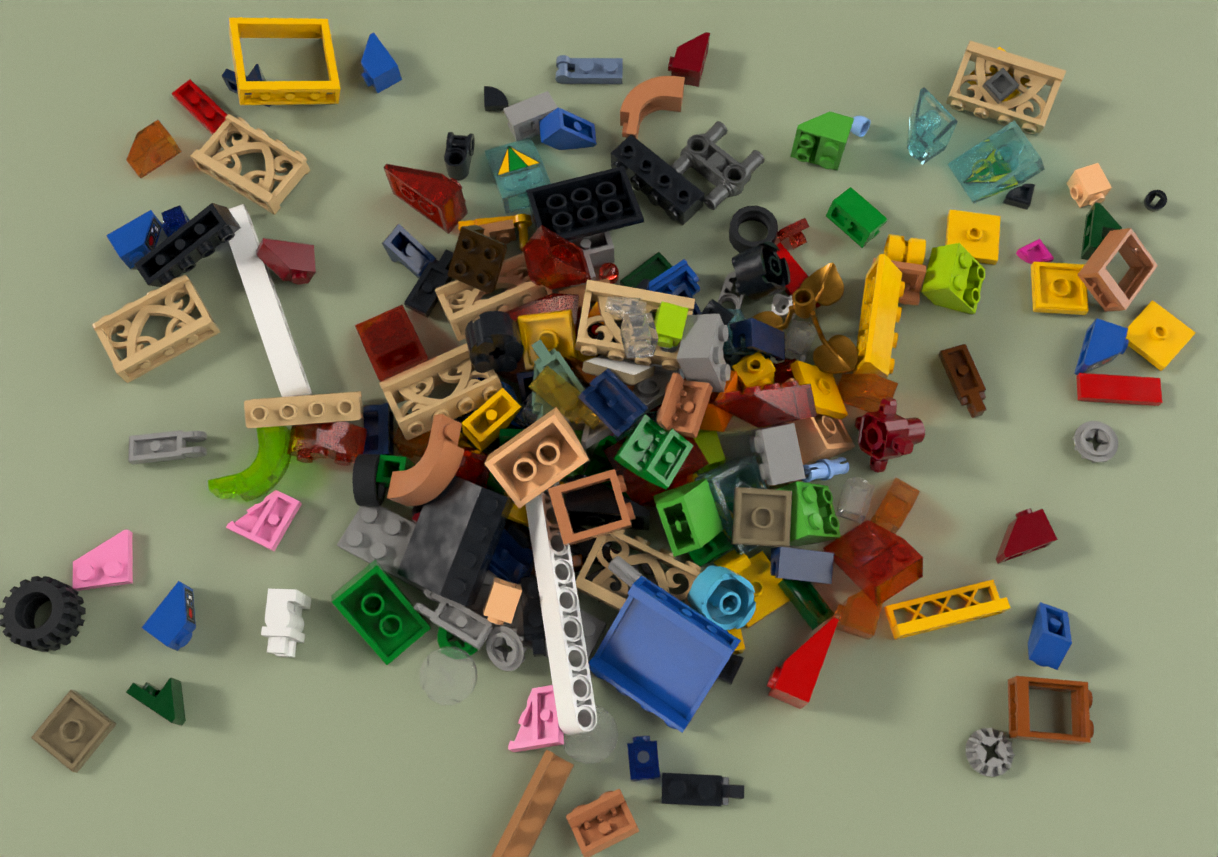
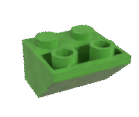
M829 111L799 124L790 157L796 158L801 162H810L820 165L825 169L838 171L854 118Z
M707 478L653 495L674 557L703 547L723 531Z
M795 481L776 489L792 491L790 546H802L841 538L839 520L835 515L832 503L833 496L827 485Z

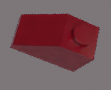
M705 32L677 47L675 57L670 56L668 71L672 72L671 76L685 77L684 84L699 87L709 50L710 33Z
M263 238L256 250V255L283 281H289L297 285L308 284L316 273L314 245Z
M1029 508L1015 514L1016 519L1008 525L996 556L998 564L1045 548L1058 540L1043 509L1033 512Z

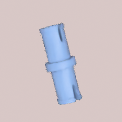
M844 457L831 460L827 458L819 459L816 463L803 465L805 475H808V477L801 480L803 482L817 479L825 481L835 475L846 474L849 471V463L840 464L847 460Z

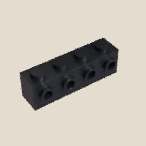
M633 135L627 137L611 152V168L624 166L631 186L637 191H642L653 205H659L664 209L670 219L677 220L684 225L703 207L705 193Z
M211 203L134 265L148 286L162 287L181 274L193 270L196 267L195 263L202 258L212 255L218 245L231 240L235 236L234 233L241 227L227 207Z

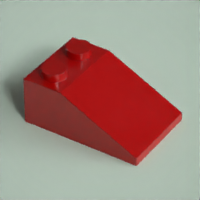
M833 617L787 658L780 667L775 666L766 685L771 688L768 696L799 709H802L809 703L839 619Z

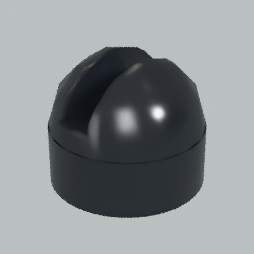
M1161 190L1150 191L1144 199L1145 207L1152 212L1161 210L1167 203V196ZM1155 196H1157L1160 198V200L1153 207L1150 204L1154 200Z

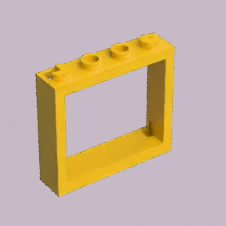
M229 18V36L240 105L339 104L341 88L328 19ZM240 38H322L329 81H246Z

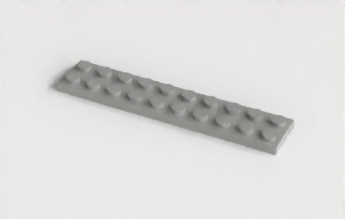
M360 506L337 546L369 564L376 559L388 574L422 592L426 589L397 574L416 524L382 506ZM490 570L486 573L475 604L465 606L485 619L488 616L483 615V608L494 577L498 578ZM521 593L512 623L504 622L503 625L494 623V628L508 625L509 628H517L518 636L524 637L522 640L523 645L533 650L532 642L525 641ZM580 609L589 660L607 623ZM545 641V650H546V656H545V657L549 658V657H548V651H547V644H546V641Z

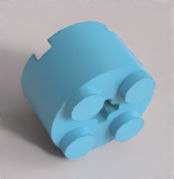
M711 565L700 573L694 580L687 596L692 609L726 631L745 626L752 618L756 609L753 585L734 571L721 566Z

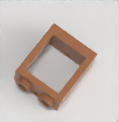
M1127 228L1110 231L1078 273V276L1105 312L1123 311L1129 307L1158 265L1133 230ZM1117 252L1120 253L1130 267L1119 284L1115 282L1106 269Z
M615 469L548 488L565 546L632 527L630 520L635 519L631 502H624L622 492H626L627 488L623 475L617 476ZM611 480L622 520L574 534L563 494Z

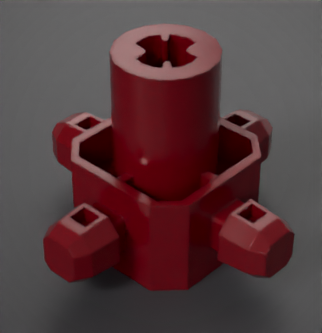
M883 397L878 411L867 412L855 419V427L859 431L858 444L860 450L871 456L870 468L877 473L884 472L888 459L911 454L914 444L921 443L925 437L923 422L916 417L903 418L897 415V401L892 397Z

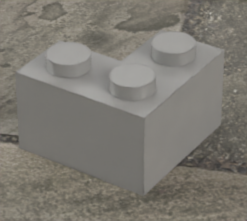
M609 231L558 244L569 288L584 285L587 283V279L596 281L593 268L615 263L614 246Z
M720 314L688 315L677 355V361L686 380L709 383L713 388L712 392H724L726 381L730 380L731 375L730 366L726 364L723 358V345L728 340V327L723 324Z
M795 423L778 424L751 430L752 436L749 437V446L751 452H755L756 457H762L763 464L759 465L762 479L767 481L768 485H777L806 478Z

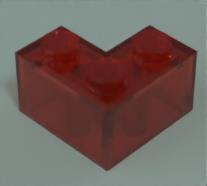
M345 421L292 425L287 454L297 457V461L303 463H312L313 460L319 458H330L335 460L334 463L338 465L349 466L352 462H355L359 454L364 452L367 429Z

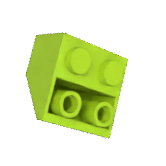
M960 243L933 247L921 292L934 305L967 314H975L977 304L980 301V291L985 279L986 269Z

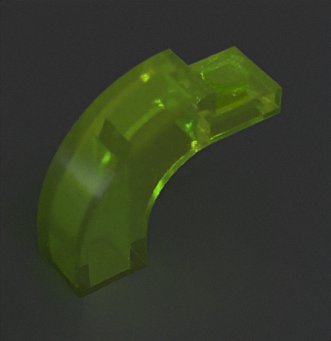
M288 427L256 428L259 448L254 462L240 473L208 480L209 491L220 499L234 498L238 494L244 501L248 502L263 496L273 489L286 473L291 461L292 438Z

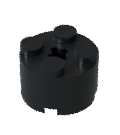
M765 241L732 257V265L737 278L735 285L741 295L746 294L750 299L760 301L787 289L785 286L790 283L789 267L785 257L780 259L776 253L780 249L774 243Z
M502 311L484 312L479 315L480 319L475 322L471 320L466 326L465 337L469 357L475 370L479 373H485L493 369L495 372L514 371L524 354L517 321H514L508 313Z

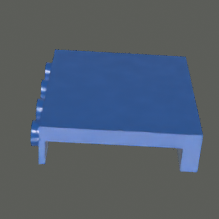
M641 576L632 584L627 593L629 594L628 598L595 655L588 662L589 669L597 678L606 680L616 687L619 693L629 696L638 702L645 711L654 713L663 719L667 726L683 733L741 640L644 576Z

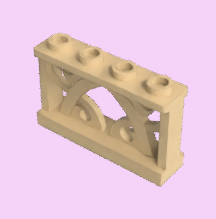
M970 40L946 104H949L952 109L957 111L967 110L974 112V115L979 118L987 119L989 117L995 119L1003 126L1014 125L1020 127L1023 132L1028 134L1040 133L1045 127L1066 70ZM968 61L975 62V75L963 76ZM990 67L998 69V71L1004 68L1008 73L1013 74V79L1020 85L1017 90L1022 94L998 104L982 87L992 77L985 76V74L992 73L989 70ZM1022 77L1030 80L1029 83H1025V86L1030 89L1025 88L1021 84L1020 79ZM976 81V85H971L967 89V91L972 90L974 92V97L961 94L960 87L963 83ZM1044 85L1051 86L1046 102L1037 95ZM1030 99L1038 103L1040 107V114L1035 118L1023 113L1024 109H1030L1033 112L1034 108L1032 103L1029 102Z
M228 114L223 124L200 150L196 149L190 157L199 170L275 215L281 208L280 204L303 176L310 172L306 162L307 158L297 150L293 152L288 149L282 141L278 139L274 141L269 138L260 128L254 129L250 127L243 118H235ZM233 133L242 136V139L238 141L232 137L233 146H227L226 141ZM221 147H223L224 150L221 151V152H219V153H217V151H218ZM249 153H263L266 171L255 170L241 176L242 165L238 156ZM233 158L235 166L233 168L226 167L228 164H232L230 159ZM287 162L288 164L293 166V168L287 175H276V172L284 173L287 171V168L281 167L283 163ZM255 177L259 178L257 184L252 182ZM275 181L281 182L272 192Z
M530 251L504 260L495 290L500 288L508 289L489 299L480 300L483 295L488 293L458 280L435 289L441 307L458 341L466 339V326L471 320L475 322L480 319L479 315L484 312L502 311L508 313L510 318L513 319L555 301L549 280L540 270Z
M187 275L174 278L168 284L148 292L146 296L134 302L127 303L123 308L110 315L103 316L99 321L92 324L113 363L112 366L116 373L127 383L220 333L218 326ZM185 295H189V304L183 311H181L184 305L182 297ZM181 298V300L178 303H174V301ZM196 306L202 315L197 320L189 315ZM150 316L173 318L166 327L164 338L157 340L150 336L140 337L142 329ZM177 325V327L180 329L173 332V329ZM124 329V331L122 333H119L118 335L121 338H127V341H112L111 335ZM141 343H150L151 345L143 348L145 345ZM127 348V358L121 360L116 349Z
M587 279L575 350L580 351L581 354L586 356L600 354L616 361L629 359L634 360L639 365L649 366L657 364L662 365V368L672 371L678 370V368L681 369L677 361L680 343L675 352H664L656 342L650 341L652 332L632 342L619 329L615 321L627 318L635 308L641 310L643 319L653 328L654 320L650 317L649 313L651 311L657 312L662 301L689 308L688 316L693 314L695 299ZM590 301L598 302L600 315L588 318ZM615 305L623 306L625 309L623 313L616 315L611 314L618 312L614 308ZM597 322H603L604 326L598 327L595 333H603L604 339H591L587 333L589 326Z
M467 343L379 382L406 440L430 431L434 415L443 414L454 420L481 407L503 388L494 369L485 373L473 371L475 368L469 357ZM475 378H486V379L483 380V381H480V380L475 379ZM444 382L458 383L450 396L444 399L428 398L435 386ZM406 400L407 402L399 409L397 404ZM413 407L412 413L406 415L407 411Z
M361 391L260 398L244 401L247 428L353 421L363 418Z
M623 529L596 538L576 579L578 591L618 611L621 610L628 596V585L617 577L621 582V589L619 591L610 589V584L616 582L610 577L615 574L608 569L609 563L602 554V547L610 541L617 542L622 548L618 554L610 550L612 559L620 556L631 566L648 564L655 576L657 585L668 593L669 588L673 589L681 585L673 581V576L675 574L684 575L689 582L688 590L679 595H671L680 601L684 600L683 603L689 607L691 605L687 599L688 593L694 580L702 572H700V566L690 561H686L683 564L675 560L673 553L661 548L660 551L649 547L651 543L639 536H635L632 539L624 535L625 530ZM629 547L642 554L629 556ZM597 557L605 569L591 582L585 578ZM660 563L670 567L665 574Z

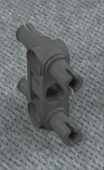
M720 121L715 122L705 134H696L689 137L687 145L681 150L680 157L671 165L681 175L691 167L716 186L704 197L705 205L711 210H715L727 197L741 194L744 190V185L750 181L751 174L765 160L759 151L753 150L740 163L717 146L716 143L728 131L726 126Z

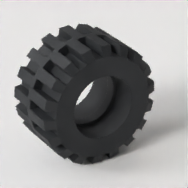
M34 576L31 577V581L26 579L21 581L20 587L14 586L10 590L12 593L10 597L5 596L2 601L6 603L4 608H0V615H3V619L0 620V626L5 628L2 632L6 637L11 638L10 641L14 644L35 651L49 652V649L56 651L61 649L60 644L67 646L71 643V636L77 637L79 634L77 628L79 625L83 626L85 621L81 619V615L86 614V608L80 606L84 603V600L78 596L79 592L69 585L47 576H43V578ZM51 600L52 612L49 619L42 626L36 628L34 624L36 611L42 604Z

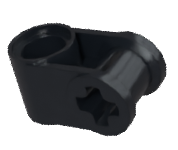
M448 132L444 161L447 173L453 180H463L469 174L475 148L474 134L469 133L468 136L454 135L453 132Z

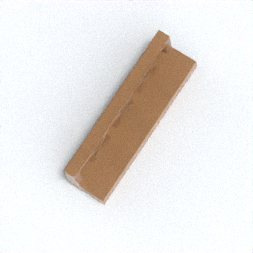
M546 749L491 857H529L574 767L572 763Z

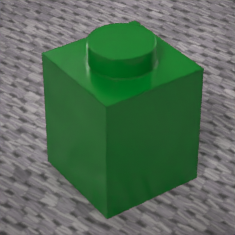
M380 455L376 482L389 489L392 472L408 470L416 464L407 457Z

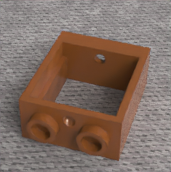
M1015 676L1008 679L1009 738L1076 745L1091 743L1094 725L1092 720H1090L1089 708L1092 706L1093 697L1092 692L1088 690V682ZM1029 689L1071 692L1072 734L1030 731Z

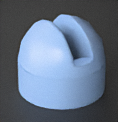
M858 115L853 117L854 121L851 132L861 138L867 133L871 120Z

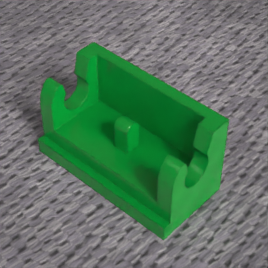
M851 187L832 201L826 214L829 220L861 248L880 233L878 229L886 224L888 220Z

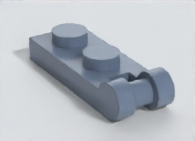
M560 55L556 59V66L558 68L556 71V81L560 84H622L623 58H570L566 55Z

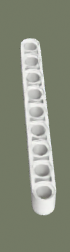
M244 204L230 208L229 211L241 228L234 233L235 236L229 240V244L281 396L312 395L268 266L256 255V250L260 243L248 210Z
M557 482V483H555L554 485H552V486L549 487V488L558 486V485H560V484H559V482ZM547 489L526 504L558 724L563 733L574 735L593 730L597 723V713L570 545L565 546L563 544Z

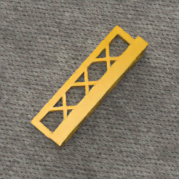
M994 580L884 607L894 640L1002 614L1011 608L1007 597L1000 599ZM988 588L992 601L979 603L973 599L978 590ZM972 592L970 596H967L964 593ZM952 596H958L967 601L964 608L953 610L946 605ZM944 598H945L943 604H942L941 602L937 601V600H940V599H944ZM928 602L940 608L937 615L929 617L919 612L923 604ZM918 605L916 610L911 608L912 606ZM904 609L913 616L909 622L897 624L893 611Z

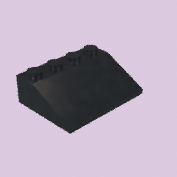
M624 166L526 190L530 212L543 248L644 222Z
M455 475L449 485L436 498L423 505L397 574L461 605H474L514 501L507 495Z

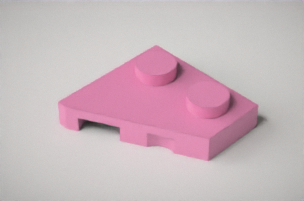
M275 490L266 496L261 503L255 504L246 510L248 513L236 522L231 521L228 523L226 528L275 552L302 503Z
M123 530L73 561V589L82 591L133 583L132 532L130 530Z
M553 685L532 688L527 700V707L522 712L518 721L521 727L515 741L510 740L508 750L520 752L564 745V733L558 724Z

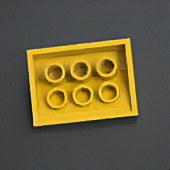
M885 254L878 255L866 274L856 343L858 362L852 372L854 377L884 381L888 374H892L894 370L895 359L891 358L892 348L895 349L897 346L898 333H895L894 330L895 323L900 321L902 308L898 307L899 297H903L905 282L901 281L902 272Z

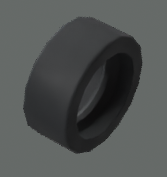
M757 205L743 207L732 217L729 227V241L739 253L765 241L775 243L778 232L777 220L773 213L764 207ZM757 221L766 226L768 235L761 241L752 242L740 236L738 228L743 222Z
M359 454L355 459L352 484L354 499L358 506H381L384 501L386 488L376 482L380 454Z

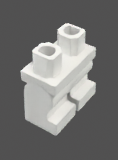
M268 588L265 612L267 627L262 626L261 635L268 638L267 653L275 654L277 657H295L297 642L304 643L305 634L301 633L304 629V620L301 616L302 609H310V597L295 589Z

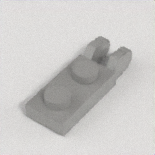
M180 430L129 436L128 462L133 465L186 459V457H204L207 455L205 447H186V441H204L207 439V433L203 431L183 432Z
M425 589L423 593L426 597L439 603V606L435 612L428 609L422 603H416L413 608L429 618L434 624L480 650L494 628V623L457 602Z

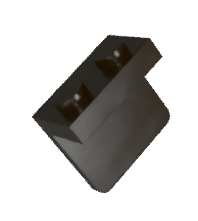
M462 226L447 276L485 293H493L507 252V246L483 235L485 229L480 226Z

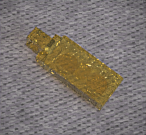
M546 366L529 385V388L551 407H557L563 417L571 423L574 422L578 425L582 420L594 430L601 422L599 417L580 400L578 396L581 392L549 366Z

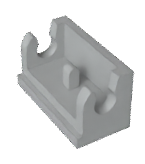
M547 91L506 107L503 110L509 121L507 124L516 142L519 143L539 135V121L558 107Z

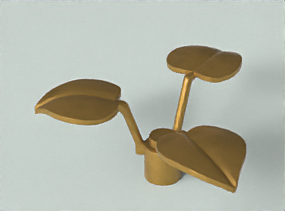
M833 262L812 273L804 280L800 289L793 293V305L789 306V313L784 323L782 317L773 311L760 312L751 317L781 331L788 328L794 313L804 319L811 317L820 341L823 344L814 350V364L821 371L830 374L851 372L857 366L858 354L854 343L848 337L840 334L832 336L827 341L815 313L817 303L822 306H829L838 302L844 294L843 281Z

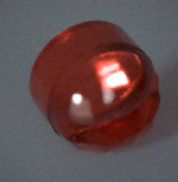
M606 262L599 269V279L609 278L610 284H614L619 279V269L615 264ZM608 269H611V270L608 272V274L605 276V275H604L605 272H606Z

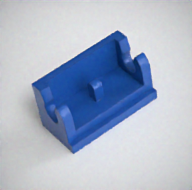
M683 259L650 281L649 291L670 294L676 287L685 282L693 296L700 291V286L697 284L699 278L687 264V261Z

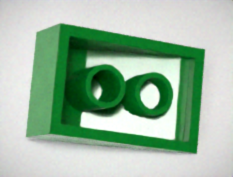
M376 559L331 595V602L386 665L391 663L431 629L430 625L413 608L414 605Z

